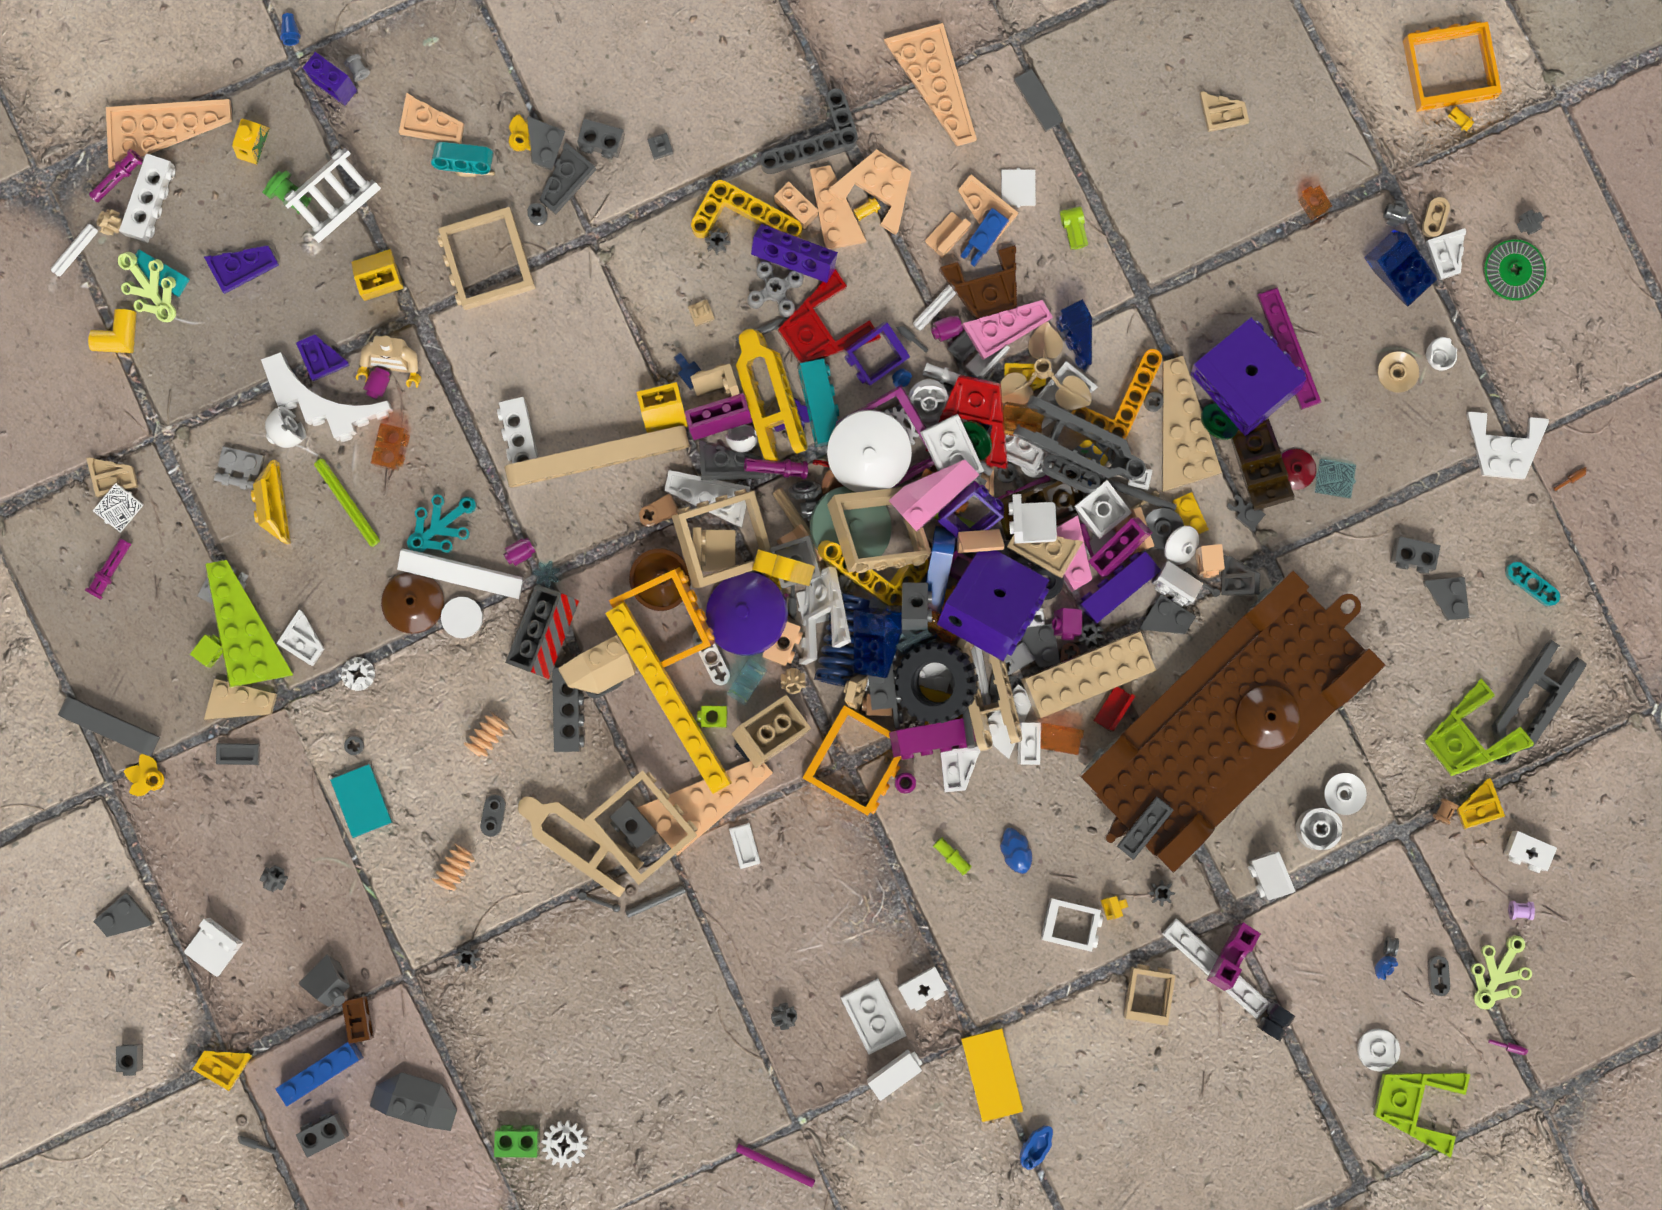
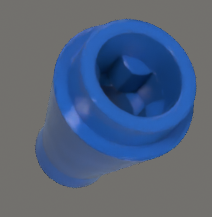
M285 13L282 15L280 39L284 45H296L299 43L301 35L295 22L294 14Z

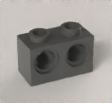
M584 119L577 143L583 152L592 154L594 151L601 153L602 157L608 159L613 157L619 158L625 137L624 129ZM589 134L596 135V138L593 141H587L585 139L586 136ZM610 139L616 141L612 147L605 145L606 141Z
M1398 537L1394 541L1390 563L1396 564V568L1408 570L1411 567L1416 568L1418 573L1429 574V571L1436 570L1441 545ZM1402 549H1406L1409 552L1408 559L1402 558ZM1422 553L1429 556L1428 564L1421 560Z
M329 1112L319 1118L321 1122L315 1125L310 1122L300 1127L301 1132L296 1134V1137L307 1158L349 1136L339 1113L332 1115ZM328 1123L335 1125L336 1132L334 1134L327 1131ZM309 1133L316 1135V1143L308 1141L307 1136Z

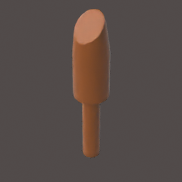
M1586 467L1569 475L1567 480L1555 486L1553 490L1557 491L1568 483H1574L1585 476Z

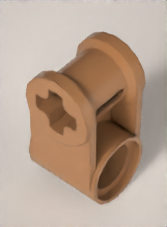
M665 495L643 507L639 513L640 522L646 527H651L672 518V515L678 514L679 509L672 495ZM646 512L654 514L651 521L643 519Z

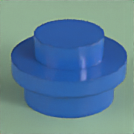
M904 368L897 370L892 375L893 385L895 387L900 385L902 387L907 386L912 378L910 371H906Z

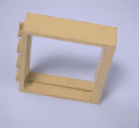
M510 207L438 228L440 233L437 236L440 248L444 247L446 253L443 255L446 267L450 266L452 274H449L451 285L456 286L458 292L455 294L458 306L462 305L464 310L536 289ZM505 218L524 281L467 298L448 235Z
M903 487L834 495L827 504L848 572L856 571L857 573H863L870 569L880 571L887 567L901 568L909 564L918 566L925 563V560L930 556L931 550L923 527L916 531L904 518L914 552L858 559L843 510L892 505L889 500Z
M746 488L734 492L735 496L728 498L727 494L715 498L716 502L709 504L708 500L696 504L697 508L690 510L689 506L678 510V514L672 515L693 588H701L752 571L755 559L703 576L686 521L687 518L745 500L759 549L771 553V546L754 491L747 492Z
M643 770L584 819L638 885L697 837L695 831L698 830L690 820L686 822L682 818L684 812L677 804L672 806L668 801L670 796L663 787L660 790L656 787L654 783L657 780L650 772L645 774ZM641 780L644 781L688 834L642 874L639 873L595 820Z

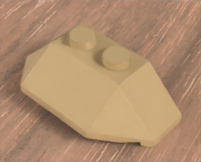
M616 635L581 653L559 667L558 670L568 687L599 694L635 675L637 666L620 637Z

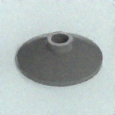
M1169 508L1155 509L1145 518L1148 528L1153 532L1151 538L1154 548L1164 550L1169 536L1176 529L1184 526L1180 515ZM1162 525L1168 526L1167 532L1161 530Z

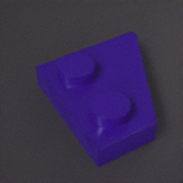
M315 334L296 342L312 381L350 366L344 358Z

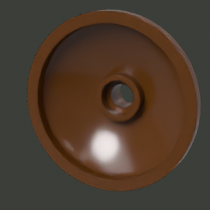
M657 548L644 552L635 560L630 570L629 583L632 590L679 567L683 570L685 576H688L689 581L687 583L689 587H691V579L686 563L680 555L668 549ZM672 578L634 595L639 603L655 611H667L683 602Z
M404 572L394 577L385 587L381 599L382 612L388 623L395 629L408 634L422 633L432 628L440 619L444 608V595L439 584L433 578ZM408 598L414 599L412 605L407 604Z
M1271 685L1260 686L1249 691L1241 699L1236 712L1237 726L1241 735L1250 744L1262 749L1279 748L1290 742L1296 735L1300 725V710L1295 699L1286 690ZM1269 713H1273V714H1274V720H1273V721H1270V720L1268 719V714H1269Z

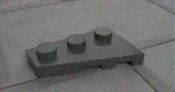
M566 142L562 148L563 152L560 159H557L555 164V170L548 179L539 199L555 215L597 170L592 163Z

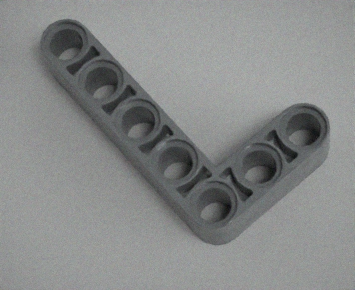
M832 89L827 95V107L835 131L763 153L761 156L763 172L775 174L847 152L856 147L858 140L857 131L846 96L841 89ZM839 97L842 101L839 104H834L831 102V99ZM845 116L848 120L845 123H839L837 118ZM850 135L854 140L848 143L843 140V137ZM826 141H831L834 143V146L828 149L823 144ZM812 147L815 152L808 155L804 153V149ZM787 153H792L795 155V158L788 161L784 156ZM768 159H773L776 162L771 167L764 164Z

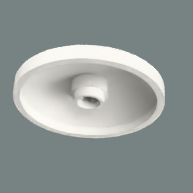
M877 410L857 411L842 419L832 431L827 449L828 462L836 479L852 491L864 492L890 489L904 477L909 468L911 444L904 427L891 415Z

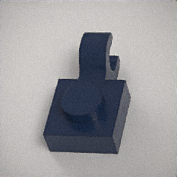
M680 352L674 357V360L682 369L678 372V375L687 387L692 390L694 386L691 376L702 370L695 361L689 364Z

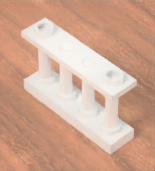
M345 148L335 151L331 155L332 159L296 191L292 190L284 197L285 201L282 202L287 208L293 205L313 227V232L310 234L318 243L381 189L375 181H365L346 159L350 152ZM338 164L359 185V191L355 195H350L330 172ZM322 178H325L344 199V204L339 209L334 208L314 186ZM308 191L328 213L329 218L323 223L322 221L319 222L299 200Z

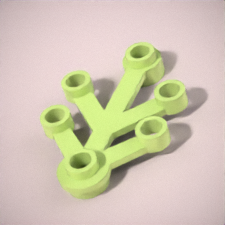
M131 252L120 254L118 257L119 266L124 270L130 269L142 285V287H138L132 281L125 282L121 286L122 292L126 295L134 294L150 298L155 303V305L148 304L147 300L143 298L138 299L134 302L135 310L138 312L154 313L162 322L173 321L176 317V310L171 304L172 289L176 286V281L170 276L162 279L163 297L161 298L158 294L159 272L163 270L162 261L155 259L149 263V282L136 264L137 257Z
M1513 935L1507 939L1506 946L1508 950L1498 967H1496L1494 960L1495 948L1490 945L1482 947L1481 954L1485 957L1490 976L1487 987L1483 978L1485 967L1482 964L1474 963L1470 968L1478 988L1474 995V1002L1479 1008L1490 1009L1494 1006L1496 1000L1508 997L1518 998L1521 996L1522 991L1516 985H1511L1506 990L1494 991L1498 984L1518 979L1529 980L1531 978L1532 971L1527 967H1521L1517 971L1505 973L1516 953L1523 951L1525 948V941L1522 937ZM1518 940L1520 942V946L1518 948H1515L1514 942ZM1486 948L1491 949V954L1488 956L1485 954ZM1476 966H1480L1481 971L1478 974L1475 973ZM1523 970H1527L1528 975L1526 977L1522 976ZM1516 988L1517 994L1513 996L1511 990ZM1484 995H1487L1489 998L1486 1003L1482 1001Z

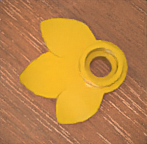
M518 114L513 117L509 125L511 132L508 140L509 146L518 152L526 149L531 151L528 140V125H526L523 117ZM516 138H521L523 142H516Z
M140 754L139 765L131 766L124 770L127 779L133 783L129 790V793L132 795L144 796L150 790H159L164 785L165 778L163 773L158 770L157 762L145 754ZM153 776H156L158 779L156 784L151 782Z

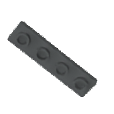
M886 645L888 666L867 668L872 710L893 708L895 729H899L900 724H903V713L898 711V703L901 702L900 696L896 697V685H894V678L898 676L893 661H897L896 648L892 649L891 645Z

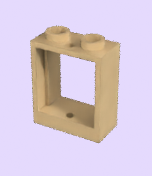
M1137 964V968L1131 967L1123 1017L1125 1019L1168 1026L1176 975L1171 974V969L1158 967V971L1149 970L1150 966ZM1137 974L1166 978L1161 1015L1132 1010Z

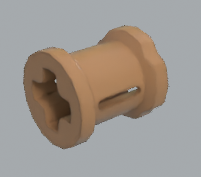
M1442 798L1437 813L1433 814L1432 817L1446 825H1450V818L1459 806Z

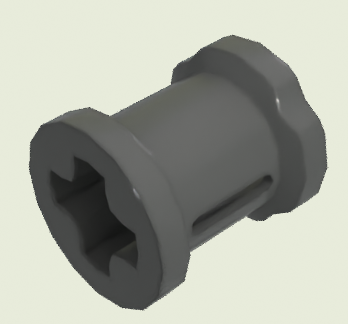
M540 203L531 204L527 209V215L531 223L536 226L545 224L548 215L544 206ZM534 212L541 213V216H534Z

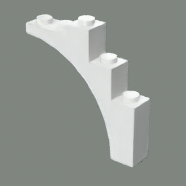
M281 352L261 359L277 406H284L290 410L297 407L299 403L304 419L309 425L318 426L325 423V419H327L333 437L337 441L345 442L351 440L353 435L357 434L356 425L358 427L368 425L370 420L387 418L389 413L393 412L392 406L388 401L372 405L352 406L323 399L311 392L299 381L291 370L286 357Z

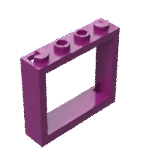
M902 385L853 412L873 410L897 396L925 444L920 432L927 428ZM929 456L908 468L904 477L892 488L935 465L932 457Z

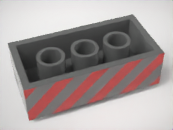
M536 585L505 663L549 679L579 600Z

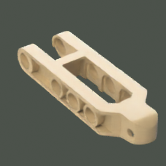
M960 638L956 646L961 648L960 651L962 653H967L970 656L968 660L970 663H973L971 650L975 645ZM989 654V664H992L995 677L993 681L997 685L1000 700L996 703L984 705L979 682L976 681L978 691L974 695V702L968 707L976 742L981 751L992 749L993 747L986 714L999 710L1001 711L1003 723L1007 727L1011 740L1010 743L1022 741V731L1005 660L1003 662Z
M524 797L520 800L518 811L531 822L532 835L535 839L618 897L622 895L626 888L617 884L610 876L598 868L610 851L583 818L560 802L544 804L534 797ZM549 814H557L601 846L589 863L579 857L575 851L561 844L558 839L551 837L543 831L542 823ZM613 840L639 871L644 862Z

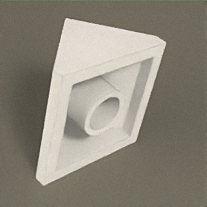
M1108 480L1104 481L1096 491L1088 494L1074 506L1081 521L1099 539L1132 513Z

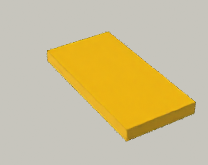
M1002 1028L961 1038L982 1122L1023 1112Z

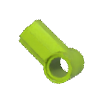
M1082 207L1061 210V222L1063 228L1066 229L1070 250H1077L1088 246Z

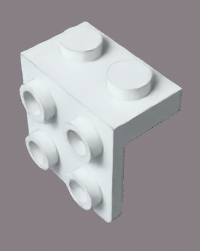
M1013 494V502H1009V515H1014V521H1010V534H1014L1015 543L1056 541L1055 504L1053 502L1022 504L1021 494Z

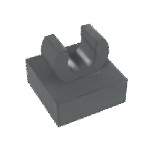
M667 133L647 139L654 160L673 154Z

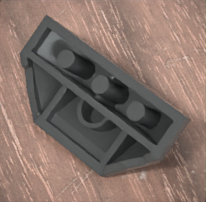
M404 1072L378 1084L375 1087L370 1107L387 1116L423 1127L451 1131L457 1113V1108L442 1084Z

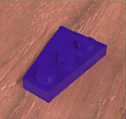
M269 246L245 249L234 253H222V255L204 256L224 294L279 266Z

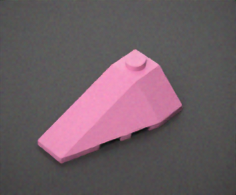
M962 460L904 486L889 502L916 531H919L975 480L979 474L966 460Z

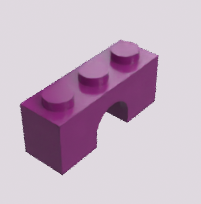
M1244 922L1234 926L1206 980L1223 991L1233 988L1242 971L1239 968L1241 962L1248 953L1252 952L1261 933Z

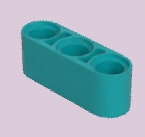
M439 142L435 144L431 165L438 170L483 175L490 172L494 153L488 147Z
M138 249L135 254L137 257L136 264L147 279L150 280L148 265L155 258ZM163 263V270L159 272V286L162 287V279L169 276L173 277L176 281V286L172 289V294L180 297L190 279Z

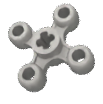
M760 262L756 273L759 278L765 281L766 286L761 291L749 293L748 305L753 309H758L767 300L775 301L779 306V314L786 318L790 317L795 311V306L792 301L786 298L785 293L788 289L799 288L803 284V274L793 270L786 278L780 279L773 275V268L769 262ZM774 287L779 288V290L777 289V292L772 291V289L774 290Z

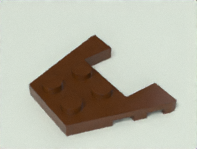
M1015 245L996 252L1003 270L998 273L965 282L958 262L939 268L943 277L975 320L1017 308Z

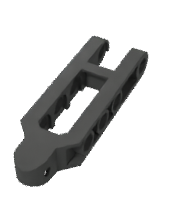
M1030 396L1026 406L1056 421L1050 436L1047 437L1037 431L1032 432L1020 427V424H1017L1013 433L1014 436L1089 470L1104 480L1116 475H1120L1128 480H1136L1145 474L1146 466L1144 462L1131 454L1127 440L1038 397ZM1063 426L1113 449L1116 456L1111 467L1106 468L1096 463L1094 459L1090 460L1077 454L1078 451L1069 450L1059 445L1057 439Z
M1549 640L1492 724L1494 742L1491 746L1507 736L1506 726L1512 717L1517 715V709L1523 700L1529 697L1530 694L1528 693L1533 685L1537 684L1549 692L1550 695L1525 731L1535 745L1584 671L1587 663L1576 657L1567 667L1558 683H1556L1544 674L1552 662V656L1557 648L1560 647L1553 640ZM1533 745L1532 747L1526 748V749H1524V750L1532 749V748L1534 747V745ZM1517 752L1491 762L1495 765L1508 764Z

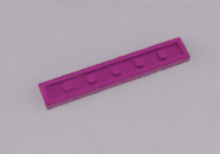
M1278 287L1258 294V300L1271 334L1278 343L1277 346L1282 352L1286 351L1292 358L1291 362L1296 367H1301L1306 374L1305 377L1307 379L1302 390L1295 395L1300 409L1303 410L1320 404L1321 399Z

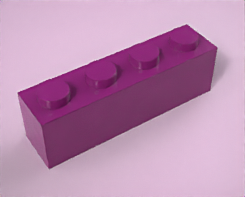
M963 718L945 723L940 722L889 732L893 756H901L902 760L914 758L915 753H921V756L931 755L933 750L940 749V753L952 751V746L959 745V749L967 748Z

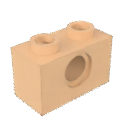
M789 181L774 195L775 203L786 214L798 220L803 230L818 216V209Z
M1222 544L1200 546L1196 549L1197 575H1203V578H1212L1219 575V572L1225 569Z
M787 622L780 638H787L790 641L789 646L786 649H781L777 645V641L772 647L764 651L762 658L785 667L787 663L791 664L796 653L792 651L795 643H800L803 635L800 632L801 627Z

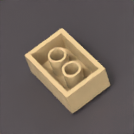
M786 694L738 726L732 733V736L755 768H757L802 738L811 727Z

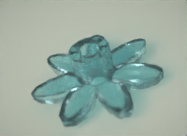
M549 561L546 567L543 563L539 562L540 570L533 572L534 575L540 576L536 583L541 584L545 582L546 587L549 588L550 580L553 582L559 581L554 575L560 569H552V561Z

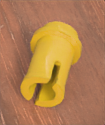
M1457 106L1447 116L1461 127L1460 130L1464 129L1466 132L1475 123L1472 120L1473 117L1469 118Z
M869 198L868 202L853 209V212L857 219L861 221V219L873 212L877 213V210L881 208L875 198Z

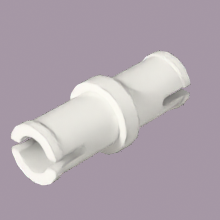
M926 363L922 374L940 380L942 384L946 382L954 386L961 375L949 371L947 367L943 369Z

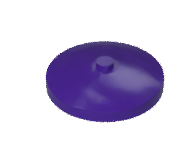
M746 572L723 580L714 589L706 607V623L714 631L715 642L724 650L740 656L756 655L772 647L781 637L788 618L787 602L781 589L772 580L761 574Z

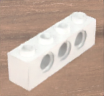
M150 154L145 155L119 229L123 235L146 243L153 237L156 219H159L162 213L161 205L163 199L165 200L168 196L169 182L175 176V166L170 161ZM155 176H160L159 181L152 184V179ZM153 195L152 201L145 203L146 197ZM146 214V219L143 222H138L139 217Z
M524 397L499 402L500 408L497 409L499 421L503 420L504 428L501 429L503 440L508 441L509 448L506 449L508 461L517 463L522 457H528L529 460L539 458ZM513 417L520 418V423L515 427L510 426V420ZM523 437L525 440L524 444L520 447L515 446V439Z

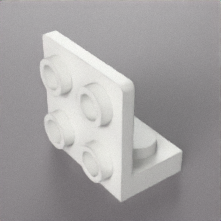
M206 918L200 923V931L184 953L217 977L228 965L243 942L211 918Z

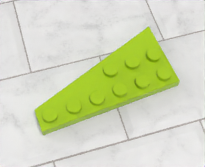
M228 561L206 563L205 568L229 688L293 676Z

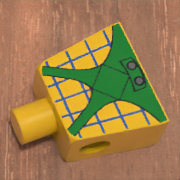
M242 118L232 143L236 157L257 165L270 128Z

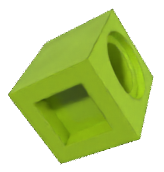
M205 634L190 655L204 666L212 668L222 655L220 638L214 634L212 636Z
M701 706V710L697 711V723H701L703 728H727V706ZM710 711H715L718 714V719L714 723H710L706 719L707 713Z

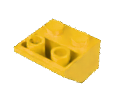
M391 249L351 262L354 279L359 294L364 301L404 288Z
M677 382L636 392L647 433L678 426H688Z

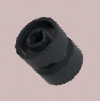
M1271 1002L1266 1011L1268 1016L1262 1017L1257 1027L1276 1040L1281 1041L1286 1033L1285 1026H1290L1296 1016L1278 1004Z

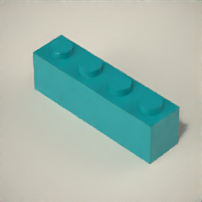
M824 359L800 363L797 369L815 447L828 445L829 438L838 421L837 416H839L838 405L834 404L833 396H835L834 386L829 383L828 379L830 368L828 364H825Z

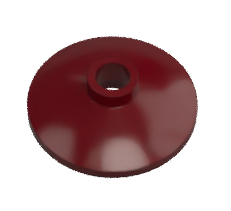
M1290 449L1282 453V460L1286 467L1292 490H1300L1309 486L1316 476V463L1312 456L1301 449ZM1294 465L1300 466V472L1294 470Z

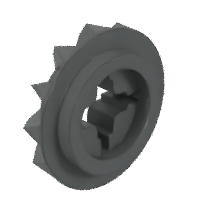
M814 481L797 482L789 488V495L794 499H810L822 493L821 484Z

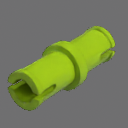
M940 837L934 843L933 847L962 876L971 869L972 866L959 855V851L957 849L954 850L943 837Z

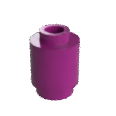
M949 316L934 322L931 333L935 340L938 339L942 342L959 335V332L963 331V326L958 316Z
M375 367L374 371L370 372L363 388L367 391L365 395L377 399L378 396L383 397L390 381V373Z
M526 538L524 540L520 539L506 547V553L503 555L509 565L513 563L517 566L532 557V554L536 551L529 539Z
M901 773L895 779V788L900 793H910L916 787V779L910 773ZM903 779L908 780L909 785L907 787L901 785Z

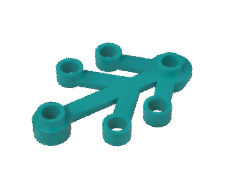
M436 494L431 499L433 511L431 526L427 531L424 532V521L428 517V511L423 507L415 510V517L417 518L415 533L411 534L407 540L409 550L422 553L428 548L449 553L453 550L452 542L449 540L437 542L429 539L435 535H442L467 540L470 536L469 530L465 527L454 529L446 528V526L464 513H473L477 507L476 501L471 497H463L459 502V506L440 520L445 500L441 495ZM438 497L441 498V503L439 505H436L434 502L435 499ZM466 501H470L471 506L469 508H464V503ZM420 510L425 511V515L423 517L418 516V512ZM466 530L467 535L460 537V531ZM416 539L421 540V544L419 546H414V541ZM445 543L450 544V548L448 550L443 549V545Z

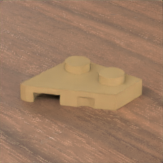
M1200 92L1199 95L1208 132L1249 123L1245 102L1230 100L1223 96L1216 97L1207 94V92Z
M90 457L86 458L96 497L105 496L115 483L125 490L139 487L134 467Z
M863 672L847 681L844 688V693L846 694L844 701L855 712H860L862 699L864 698L868 682V674Z

